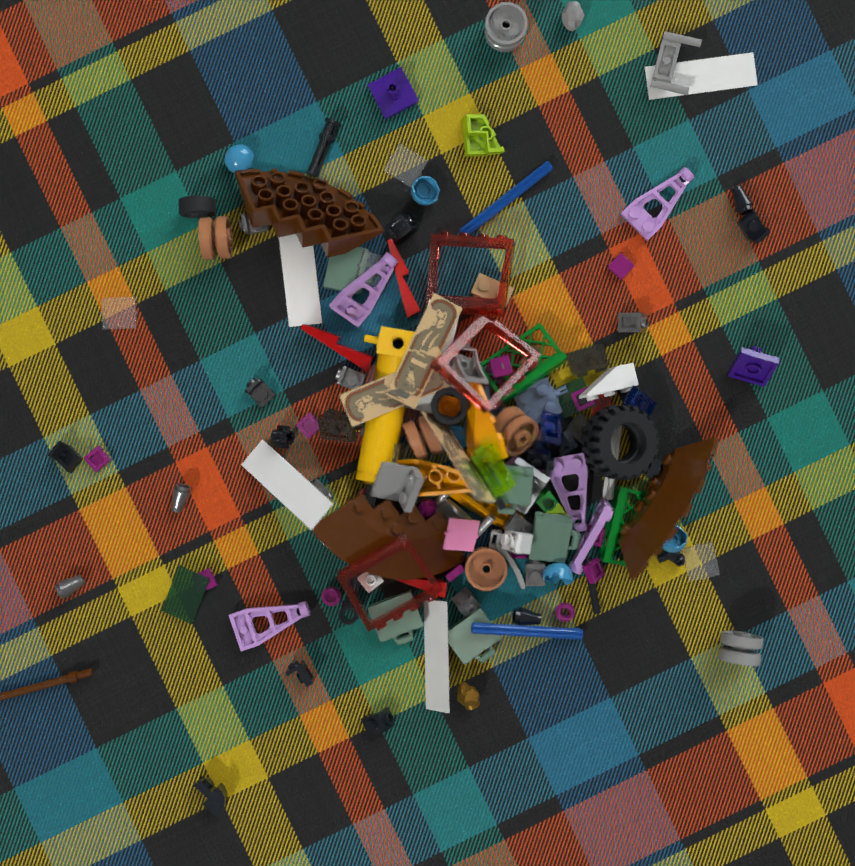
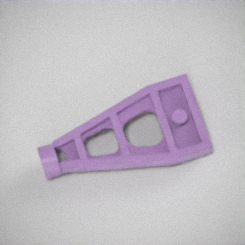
M683 167L677 175L636 198L620 215L648 241L662 227L687 184L695 178L694 175L686 167ZM667 186H671L675 190V195L669 202L660 195V192ZM652 199H657L662 204V210L656 218H653L644 209V204Z
M386 252L379 262L345 287L330 303V308L359 327L371 313L398 261ZM378 273L381 275V279L376 287L373 288L367 284V281L374 274ZM361 288H366L369 291V296L365 303L359 304L352 299V295Z
M583 452L565 455L561 458L560 456L554 457V470H550L549 473L566 514L571 516L574 521L572 530L578 532L587 530L586 508L589 470L585 460L586 455ZM577 474L579 477L577 490L567 491L562 483L563 476ZM568 496H580V509L572 510L570 508Z
M601 497L589 522V525H592L589 532L586 531L575 555L568 565L571 571L576 574H582V563L605 522H609L613 515V508L609 500Z
M303 601L292 605L246 608L229 614V618L240 651L259 646L299 619L310 616V610L307 602ZM285 611L288 620L280 625H276L272 614ZM257 616L267 617L270 623L269 629L261 634L256 633L252 619Z

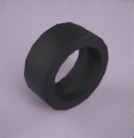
M208 196L181 197L179 199V215L188 218L212 217L216 215L215 199Z
M451 387L443 388L432 397L431 412L441 423L447 425L456 424L466 416L468 401L465 395L458 389ZM451 394L459 399L461 408L456 416L448 418L440 414L438 402L441 397Z

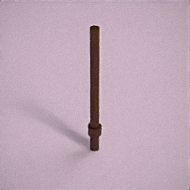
M92 668L79 672L75 670L68 672V675L0 693V701L68 682H79L82 678L93 676Z

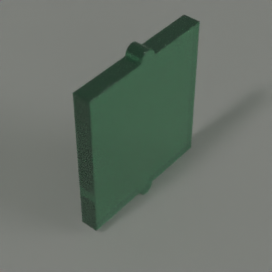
M583 376L564 384L568 392L558 397L564 418L581 412L577 410L571 393L587 386ZM576 395L580 406L590 402L587 401V398L579 399V395ZM595 404L592 405V406H589V407H587V408H585V409H583V410H586V409H588V408H590V407H593V406H595Z

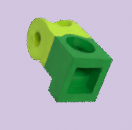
M547 488L536 498L535 502L544 513L567 515Z

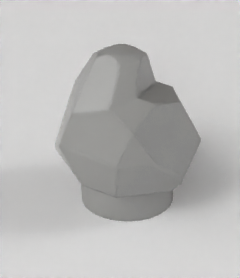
M571 1L566 3L565 8L561 12L562 23L569 31H574L580 27L585 14L579 2Z

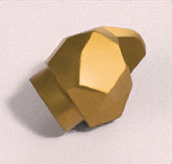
M466 682L460 683L457 701L465 706L467 710L476 709L480 705L479 692L474 686H469Z

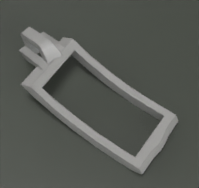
M463 340L462 346H452L454 362L461 379L467 382L488 384V379L482 371L477 349L470 347V340ZM457 349L459 351L473 352L475 367L480 378L466 376L459 361Z
M493 529L490 535L489 547L497 549L507 559L514 570L520 588L525 589V583L519 568L508 552L502 549L500 545L502 529ZM493 534L497 535L495 543H492Z

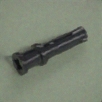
M325 118V126L322 133H319L320 141L306 172L314 177H318L329 147L335 142L334 137L338 128L341 127L339 122L330 118Z

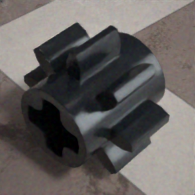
M277 425V429L272 430L271 441L276 443L275 447L288 449L289 445L294 442L295 435L290 430V426Z

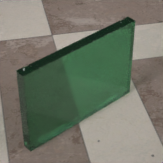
M179 565L161 611L193 624L207 586L210 583V578Z

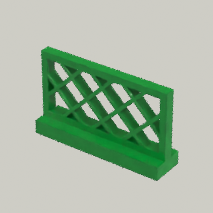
M538 323L481 362L480 365L488 379V383L496 392L502 404L505 405L566 363L567 356L559 349L542 324ZM540 330L544 335L543 342L531 340L532 334ZM519 342L528 343L527 352L516 351V345ZM530 344L542 345L540 355L529 353ZM544 346L553 347L556 353L552 356L543 355ZM503 353H511V367L524 369L523 375L519 378L511 377V375L500 378L506 379L508 382L505 388L499 390L496 386V379L493 382L490 378L493 377V374L487 373L483 367L490 363V359L501 357ZM515 354L526 356L525 365L513 364ZM528 356L540 358L539 364L536 367L527 366Z
M615 485L614 496L611 500L613 515L610 521L606 522V530L598 556L600 561L626 566L624 558L618 561L614 560L613 557L615 551L621 548L618 536L621 524H625L623 515L630 511L634 517L632 508H634L636 502L631 506L627 501L628 493H634L638 500H642L640 495L646 497V492Z

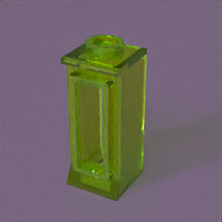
M483 444L474 450L475 454L470 459L473 460L493 493L494 499L510 491L516 485L492 444L487 447ZM483 458L487 459L501 485L498 484Z

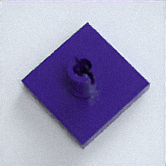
M402 67L368 84V88L385 120L419 103Z
M752 346L749 349L742 347L728 371V377L765 387L779 365V358L761 353L762 349L760 347L757 348V351L756 346Z

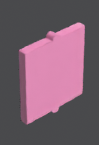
M449 517L447 531L444 532L443 549L474 552L476 538L479 537L477 534L480 521Z

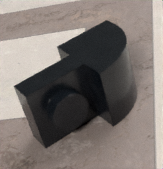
M201 776L194 784V787L207 798L203 805L218 817L227 803V790L222 783L216 788L211 779Z

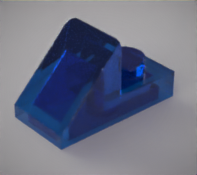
M635 386L631 388L622 403L624 406H633L647 413V417L650 416L657 405L653 399Z
M547 411L542 412L540 431L536 437L537 441L554 445L561 444V415Z

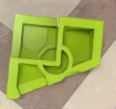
M466 114L462 118L465 156H485L504 153V147H500L495 138L496 133L490 128L485 114Z

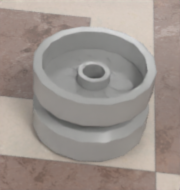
M502 2L489 10L485 20L484 35L487 43L493 49L499 52H510L517 49L523 43L528 20L520 6L512 2Z
M723 630L720 634V642L728 646H722L718 649L717 658L734 664L760 666L761 654L753 650L763 648L764 638L747 632Z

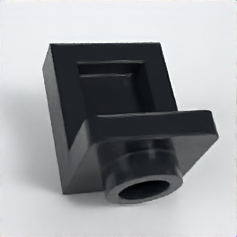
M58 441L48 454L50 458L56 460L71 474L83 460L70 445L62 441Z
M389 707L361 718L368 736L386 732L395 725Z

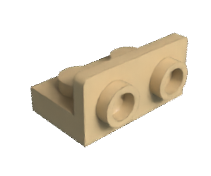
M479 273L470 295L473 296V300L480 303L486 301L490 303L491 308L500 311L501 309L505 310L514 288Z

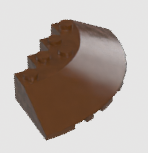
M259 169L235 171L246 214L252 227L271 224L277 238L296 234L302 248L321 244L328 258L346 254L384 232L373 213L370 214L365 209V205L361 201L358 203L352 198V194L342 188L337 189L329 185L326 180L321 178L313 179L304 176V173L290 170L289 173L278 172V169H271V171H259Z
M717 437L686 445L673 450L670 454H666L662 459L661 473L651 478L648 482L649 488L646 497L638 500L634 505L633 519L628 524H623L619 531L621 533L619 543L631 580L636 579L649 566L648 561L653 555L658 556L661 553L665 540L669 542L678 529L675 527L681 517L685 518L692 508L690 502L695 493L699 494L706 481L704 477L711 469L712 465L709 461L716 454Z
M363 493L355 496L321 519L312 529L318 540L333 552L336 557L350 564L355 569L378 577L398 580L426 578L452 569L466 560L462 551L443 549L444 532L447 531L448 521L441 510L425 519L416 505H414L411 513L404 512L403 510L398 514L389 499L382 501L372 508Z

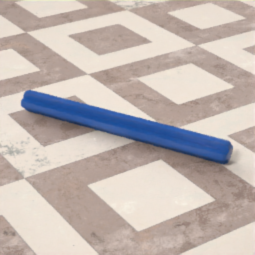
M548 161L543 163L459 230L462 237L467 238L553 170L551 163Z
M474 622L471 624V632L473 634L578 640L583 638V630L578 628Z

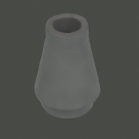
M176 483V486L173 487L172 511L182 513L192 493L190 486Z
M79 574L75 577L58 581V584L54 585L59 597L63 599L64 597L68 598L81 586L85 585V582Z

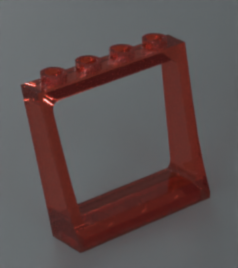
M442 231L440 234H431L427 306L433 294H437L438 256L441 246L504 249L506 252L498 296L496 298L439 296L461 306L463 309L460 314L505 317L516 245L514 239H509L501 234L497 235L496 238L489 237L483 233L478 234L477 237L470 236V234L461 232L459 235H452L447 231Z
M484 311L432 362L430 367L485 414L491 408L495 410L502 403L500 399L503 395L507 397L513 392L514 388L512 386L515 383H521L526 378L524 373L527 370L529 372L538 365L536 360L541 354ZM482 328L488 329L527 358L488 401L449 366V361Z
M406 534L337 571L336 576L368 632L375 628L377 630L383 629L387 625V621L401 619L404 616V612L409 609L411 612L421 607L420 603L425 600L428 602L435 600L438 597L437 594L443 591L442 586ZM408 550L432 584V588L371 620L349 580L400 551Z

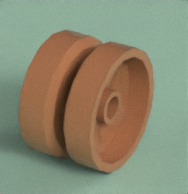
M218 216L215 224L210 217L200 218L198 233L203 260H214L217 253L221 259H231L233 255V237L229 217Z
M515 406L508 407L495 417L496 422L493 425L497 433L501 432L508 455H521L532 446L537 438L539 427L520 408Z
M424 415L418 418L421 430L417 429L412 420L403 424L407 434L406 439L417 459L423 461L428 459V453L425 448L429 446L434 456L444 452L439 439Z
M482 546L474 549V552L468 555L465 561V574L473 587L481 591H491L498 588L505 581L508 566L505 558L498 550ZM485 565L490 567V570H487L486 573L482 569Z

